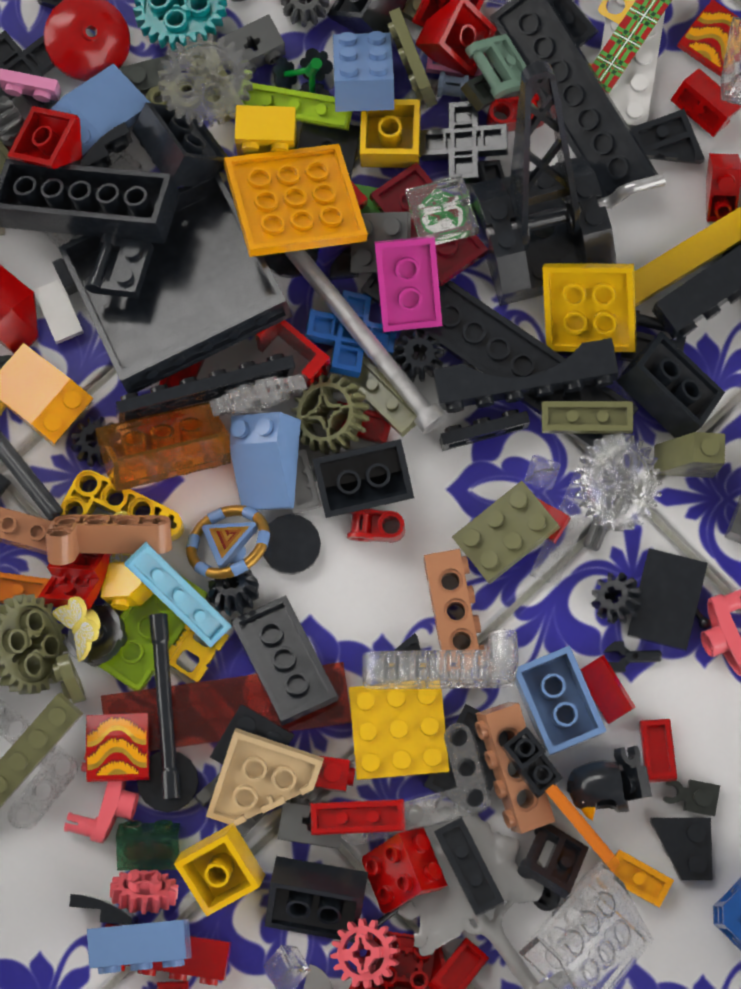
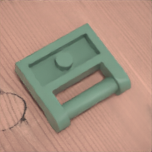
M507 34L479 40L466 47L465 52L470 59L473 58L491 87L490 93L494 99H499L508 93L520 90L521 74L527 66ZM484 53H486V55L488 56V59L493 64L494 68L496 69L497 73L499 74L503 82H501L498 78L497 74L495 73L494 69L485 57Z

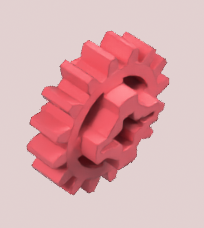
M143 868L139 871L137 869H130L128 874L120 872L119 877L112 878L110 898H112V904H119V909L127 908L130 913L141 911L142 914H146L148 911L157 914L160 908L167 911L169 910V905H176L179 885L176 884L175 878L169 879L168 873L161 875L159 870L147 871L146 868Z
M366 918L359 919L358 927L353 921L348 922L347 928L349 931L338 930L337 933L341 940L332 941L331 943L334 947L338 948L336 953L330 954V958L338 959L339 962L333 967L334 971H344L341 977L342 981L353 978L352 987H358L361 981H363L365 989L371 988L372 980L377 986L383 984L382 975L392 977L393 973L389 967L399 964L396 959H393V954L400 952V948H392L391 944L397 939L396 936L388 937L386 935L389 930L387 925L378 929V920L376 919L371 920L369 926L367 925ZM356 934L355 942L349 949H346L348 942ZM373 934L379 938L383 946H380L373 940ZM360 950H370L371 954L368 957L360 956ZM380 958H384L380 968L374 972L376 970L375 964ZM349 960L357 966V972L351 968L348 963Z

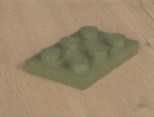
M400 7L389 11L392 22L387 25L417 99H424L427 108L438 104Z
M520 481L454 534L452 538L485 580L491 584L560 529V526L526 484Z

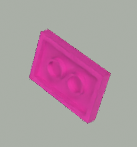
M425 236L374 242L383 332L443 326L435 237Z

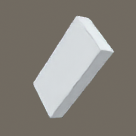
M60 279L33 290L56 344L84 333Z

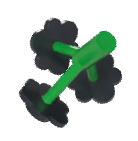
M310 48L306 51L305 58L300 60V66L302 67L300 69L294 70L292 62H288L285 57H280L276 61V66L272 68L274 84L276 87L291 89L292 85L297 83V75L303 74V77L309 80V82L303 83L298 91L330 96L329 91L324 89L323 84H315V79L317 81L324 80L325 74L332 72L333 64L330 60H327L328 53L326 51L319 52L315 48Z

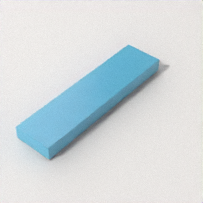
M147 542L124 562L125 566L210 648L232 627Z

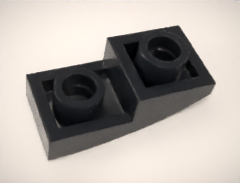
M121 123L102 136L86 153L80 164L82 166L103 168L111 166L112 162L109 154L112 152H122L133 142L126 123Z
M527 727L502 746L509 760L536 798L543 795L545 790L551 785H555L563 779L544 754L546 752Z

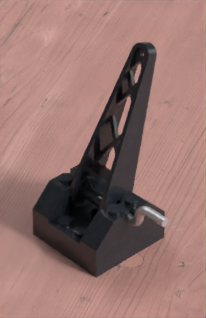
M536 61L529 64L521 74L511 175L502 179L498 177L470 185L468 198L470 204H472L471 209L480 240L488 248V254L485 257L500 306L544 295L542 271L544 263L617 264L613 231L606 209L616 206L631 194L666 185L664 175L659 174L626 183L618 187L611 195L601 198L602 193L596 173L585 156L570 158L556 76L551 65L545 61ZM539 88L549 94L540 108L531 102ZM550 108H551L552 118L547 115V112L550 110ZM541 121L552 128L555 135L554 144L542 160L530 151V136ZM557 154L558 162L555 165L549 166V163ZM530 162L536 165L533 171H529ZM554 226V232L546 238L538 237L533 233V231Z

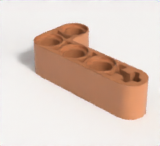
M67 514L55 517L45 531L48 562L52 565L70 564L76 560L79 553L134 554L145 542L158 554L167 553L172 550L170 518L162 515Z

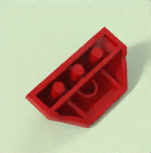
M0 265V343L14 354L23 343L30 347L39 337L35 294Z

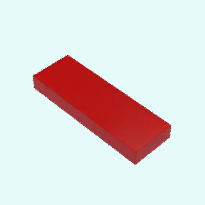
M404 799L310 803L311 835L406 831Z

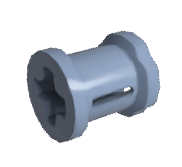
M440 71L437 97L447 95L460 97L461 101H465L466 96L460 88L469 81V75L457 77L446 75L444 71Z

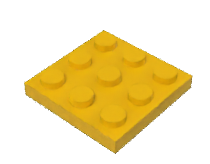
M544 263L542 271L546 345L554 351L575 352L582 343L612 338L615 352L636 351L634 264Z
M441 679L349 687L357 780L449 772Z

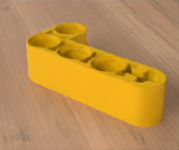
M83 470L75 477L61 504L63 509L61 515H67L74 506H81L83 508L82 514L93 515L97 507L111 514L126 511L128 515H135L139 507L148 506L151 510L149 515L167 516L170 518V522L173 520L176 528H171L172 541L179 539L184 532L183 521L177 512L92 470ZM87 480L97 481V486L92 492L82 491L83 484ZM122 493L124 499L121 504L116 506L109 504V498L112 494Z

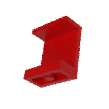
M286 320L255 334L258 350L262 353L279 336L309 361L301 371L302 386L309 389L315 380L319 382L320 375H329L330 357Z

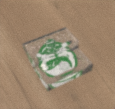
M462 175L405 189V195L418 237L434 236L435 245L479 234V225L470 205V195Z

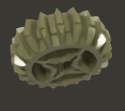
M331 374L330 378L326 375H320L319 382L315 380L309 389L305 386L300 387L303 393L302 397H294V400L298 402V407L290 408V410L297 415L295 418L301 420L300 442L303 445H309V449L314 452L320 450V453L328 455L330 450L334 454L340 453L341 447L345 450L351 449L350 440L356 443L360 442L356 434L358 431L362 433L367 432L366 428L361 425L362 422L370 420L369 416L363 414L370 407L369 404L363 402L366 395L361 391L358 392L360 389L358 384L351 383L350 379L345 376L340 379V376L337 374ZM333 392H341L345 396L348 405L338 404L337 399L333 396ZM330 410H334V411H333V414H332V415H329L330 418L327 419L328 413L331 414L329 411H330ZM312 424L322 425L327 437H319Z

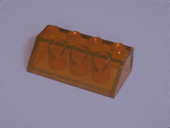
M210 401L95 428L106 473L115 491L127 490L136 486L160 482L161 480L188 475L209 468H217L218 466L231 463L230 434Z

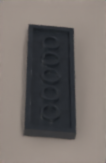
M283 353L275 354L266 358L267 362L255 364V361H249L238 365L237 370L226 372V369L215 370L208 374L209 377L197 380V377L185 378L179 381L180 385L168 388L167 384L151 388L150 393L138 395V392L125 394L120 397L121 401L116 402L118 423L122 425L290 380L296 367L293 355L284 357Z

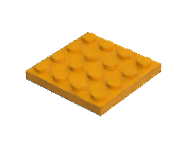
M339 144L290 149L288 152L274 151L224 158L225 172L249 257L367 242L368 233Z

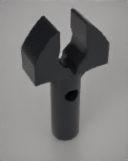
M615 641L603 651V653L617 652L620 656H624L619 662H608L615 673L626 672L625 667L629 663L661 662L662 660L660 650L629 651L624 647V641Z

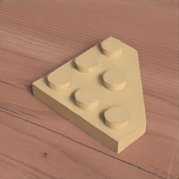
M235 728L206 817L229 825L234 823L237 826L257 814L265 813L286 803L287 800L300 794L304 795L314 790L324 758Z

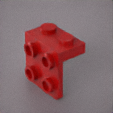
M424 828L397 833L362 857L365 871L368 872V879L383 913L392 912L418 895L440 891L448 886Z

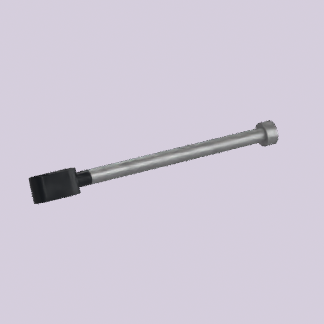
M305 250L284 252L416 414L417 417L414 423L422 433L427 434L438 427L446 419L447 414L438 403L431 405L308 253Z

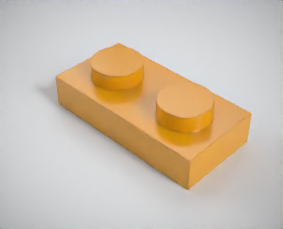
M620 849L617 850L615 856L620 861V865L613 871L608 867L604 878L660 908L674 880Z

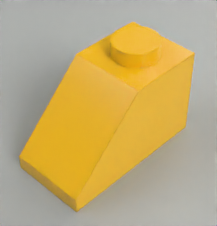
M109 562L100 597L110 604L111 608L128 610L132 606H141L154 594L125 566L124 562Z

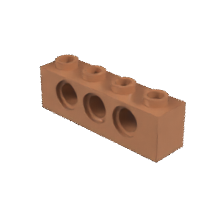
M0 507V543L47 555L45 531L52 521Z
M460 549L424 555V567L445 677L482 671V663L487 662L484 644L478 645L476 633H481L479 616L472 614L471 604L475 603L473 586H467L465 574H470L467 556L461 557ZM446 576H453L457 579L459 586L454 590H447L442 586L441 581ZM453 605L460 606L464 611V616L459 620H453L448 616L447 609ZM457 635H464L469 639L470 646L465 650H459L454 646L453 638Z
M506 702L475 713L478 720L475 723L476 731L479 738L484 740L487 749L484 752L488 767L493 769L496 781L493 782L496 795L499 799H502L505 808L502 815L506 826L509 829L511 828V831L523 834L555 822L547 793L545 792L539 798H536L517 771L514 775H509L508 765L511 761L499 744V735L503 731H506L509 741L526 727L519 703ZM524 790L526 800L519 806L517 795L520 791Z

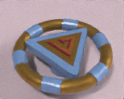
M244 505L220 507L208 513L195 525L188 537L186 555L190 566L195 572L212 579L236 577L248 571L260 560L268 547L270 539L268 522L258 510ZM231 516H243L253 521L215 524ZM259 530L255 548L243 559L246 555L244 545ZM203 533L219 568H214L202 562L198 557V546Z

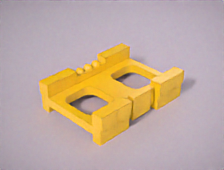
M185 625L184 629L186 632L183 631V636H179L176 646L172 644L169 649L170 666L196 683H199L208 670L206 666L211 663L216 655V651L220 652L230 636L225 633L211 648L205 647L194 640L195 632ZM185 650L199 658V663L192 672H187L177 665L178 658Z

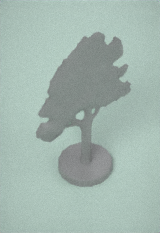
M407 804L405 806L406 831L425 829L448 885L440 891L418 895L401 905L398 909V914L406 919L413 920L418 916L420 918L419 933L413 934L414 947L419 948L420 955H432L435 949L459 937L461 932L466 930L470 934L485 936L493 944L524 989H562L574 978L567 968L555 972L539 983L523 959L515 951L503 931L502 917L514 903L538 901L544 890L543 885L533 879H525L517 872L519 866L515 862L520 849V841L516 838L503 836L499 832L492 833L490 824L481 820L475 813H468L457 808L451 809L446 806L436 808ZM461 817L503 900L508 901L505 905L502 904L495 908L494 917L491 921L485 913L478 917L475 916L434 834L435 830ZM390 832V836L393 837L400 832ZM474 919L478 926L471 925L470 920Z

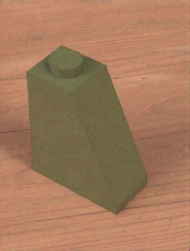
M693 432L654 446L653 475L713 478L725 464L724 433Z

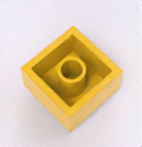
M394 99V110L361 111V167L408 168L416 162L419 164L420 99Z
M236 105L235 144L237 155L274 151L288 152L290 149H296L297 120L295 107Z
M234 823L181 851L174 863L206 916L260 888L266 875Z

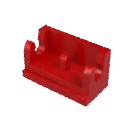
M697 69L688 76L670 99L681 110L684 109L686 114L712 137H715L718 132L726 127L731 121L729 119L741 108V104L701 69Z

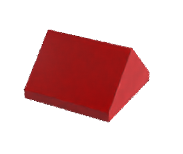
M32 106L7 157L12 160L51 169L81 160L80 118L74 114Z

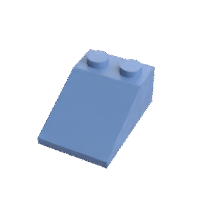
M113 63L64 95L50 110L74 114L80 118L82 158H84L90 148L114 127L125 122L129 129L138 120L145 103H150V101Z
M282 412L231 416L229 449L241 505L250 506L256 510L294 508L300 419Z

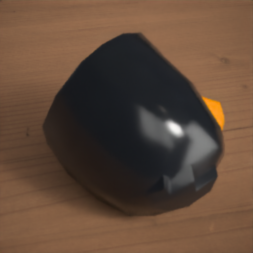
M607 760L592 761L575 768L570 773L566 791L570 794L575 807L581 809L590 820L593 821L597 809L610 808L619 813L629 811L628 801L624 800L623 784L618 762Z

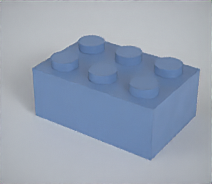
M373 31L363 34H354L352 32L333 34L335 112L394 110L391 33Z
M570 645L516 667L511 671L512 678L539 741L546 751V757L597 737L607 731Z
M189 919L87 929L89 969L98 968V974L120 972L121 965H130V971L153 968V962H162L163 968L185 965L184 959L192 958Z

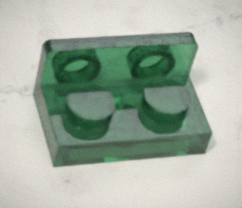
M129 820L120 823L116 833L117 871L134 869L177 870L174 863L180 855V823H173L170 820H158L155 823Z

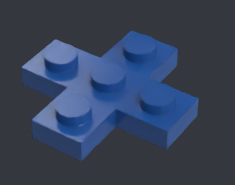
M343 290L341 295L392 356L394 353L396 331L383 332L382 324L368 321L372 297ZM310 309L305 337L311 342L333 346L329 372L359 378L363 354L365 353L364 350L334 314Z

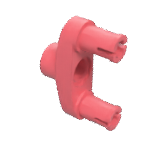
M741 589L726 595L718 594L708 599L707 611L711 628L700 634L705 652L710 657L723 654L731 668L739 676H741V637L730 612L741 609Z
M82 762L81 766L82 772H86V763ZM108 781L98 817L93 819L69 812L66 820L78 823V825L65 822L64 832L90 837V841L103 844L108 838L117 817L128 820L133 819L138 805L139 793L125 790L126 781Z

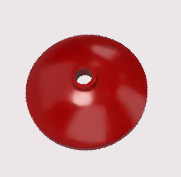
M63 0L51 11L44 27V45L50 60L62 73L76 80L87 81L113 63L118 69L123 65L130 49V32L123 15L106 0ZM86 29H92L95 32V36L89 37L86 34Z

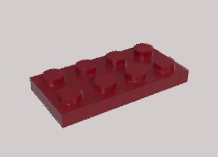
M417 162L370 193V200L381 213H411V238L431 236L422 229L420 219L424 214H433L438 222H441L439 215L433 211L422 212L418 216L419 208L424 199L433 193L441 191ZM452 205L447 206V209L455 218L461 216ZM467 223L456 235L447 238L435 237L439 285H444L488 254V248Z

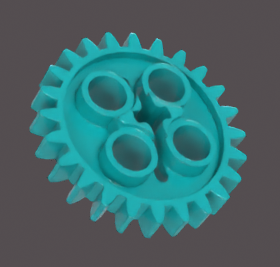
M134 0L136 7L133 8L137 26L141 28L142 35L149 36L150 43L158 40L160 48H164L167 43H170L172 51L176 49L177 44H181L182 49L186 51L188 43H192L195 48H198L197 40L199 39L207 43V34L210 33L216 36L215 26L223 27L222 17L227 16L226 0Z

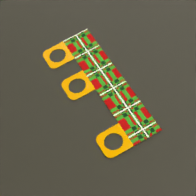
M609 0L601 2L598 7L599 13L619 24L591 65L608 94L672 0H624L625 8L619 14H611L607 11L606 5Z

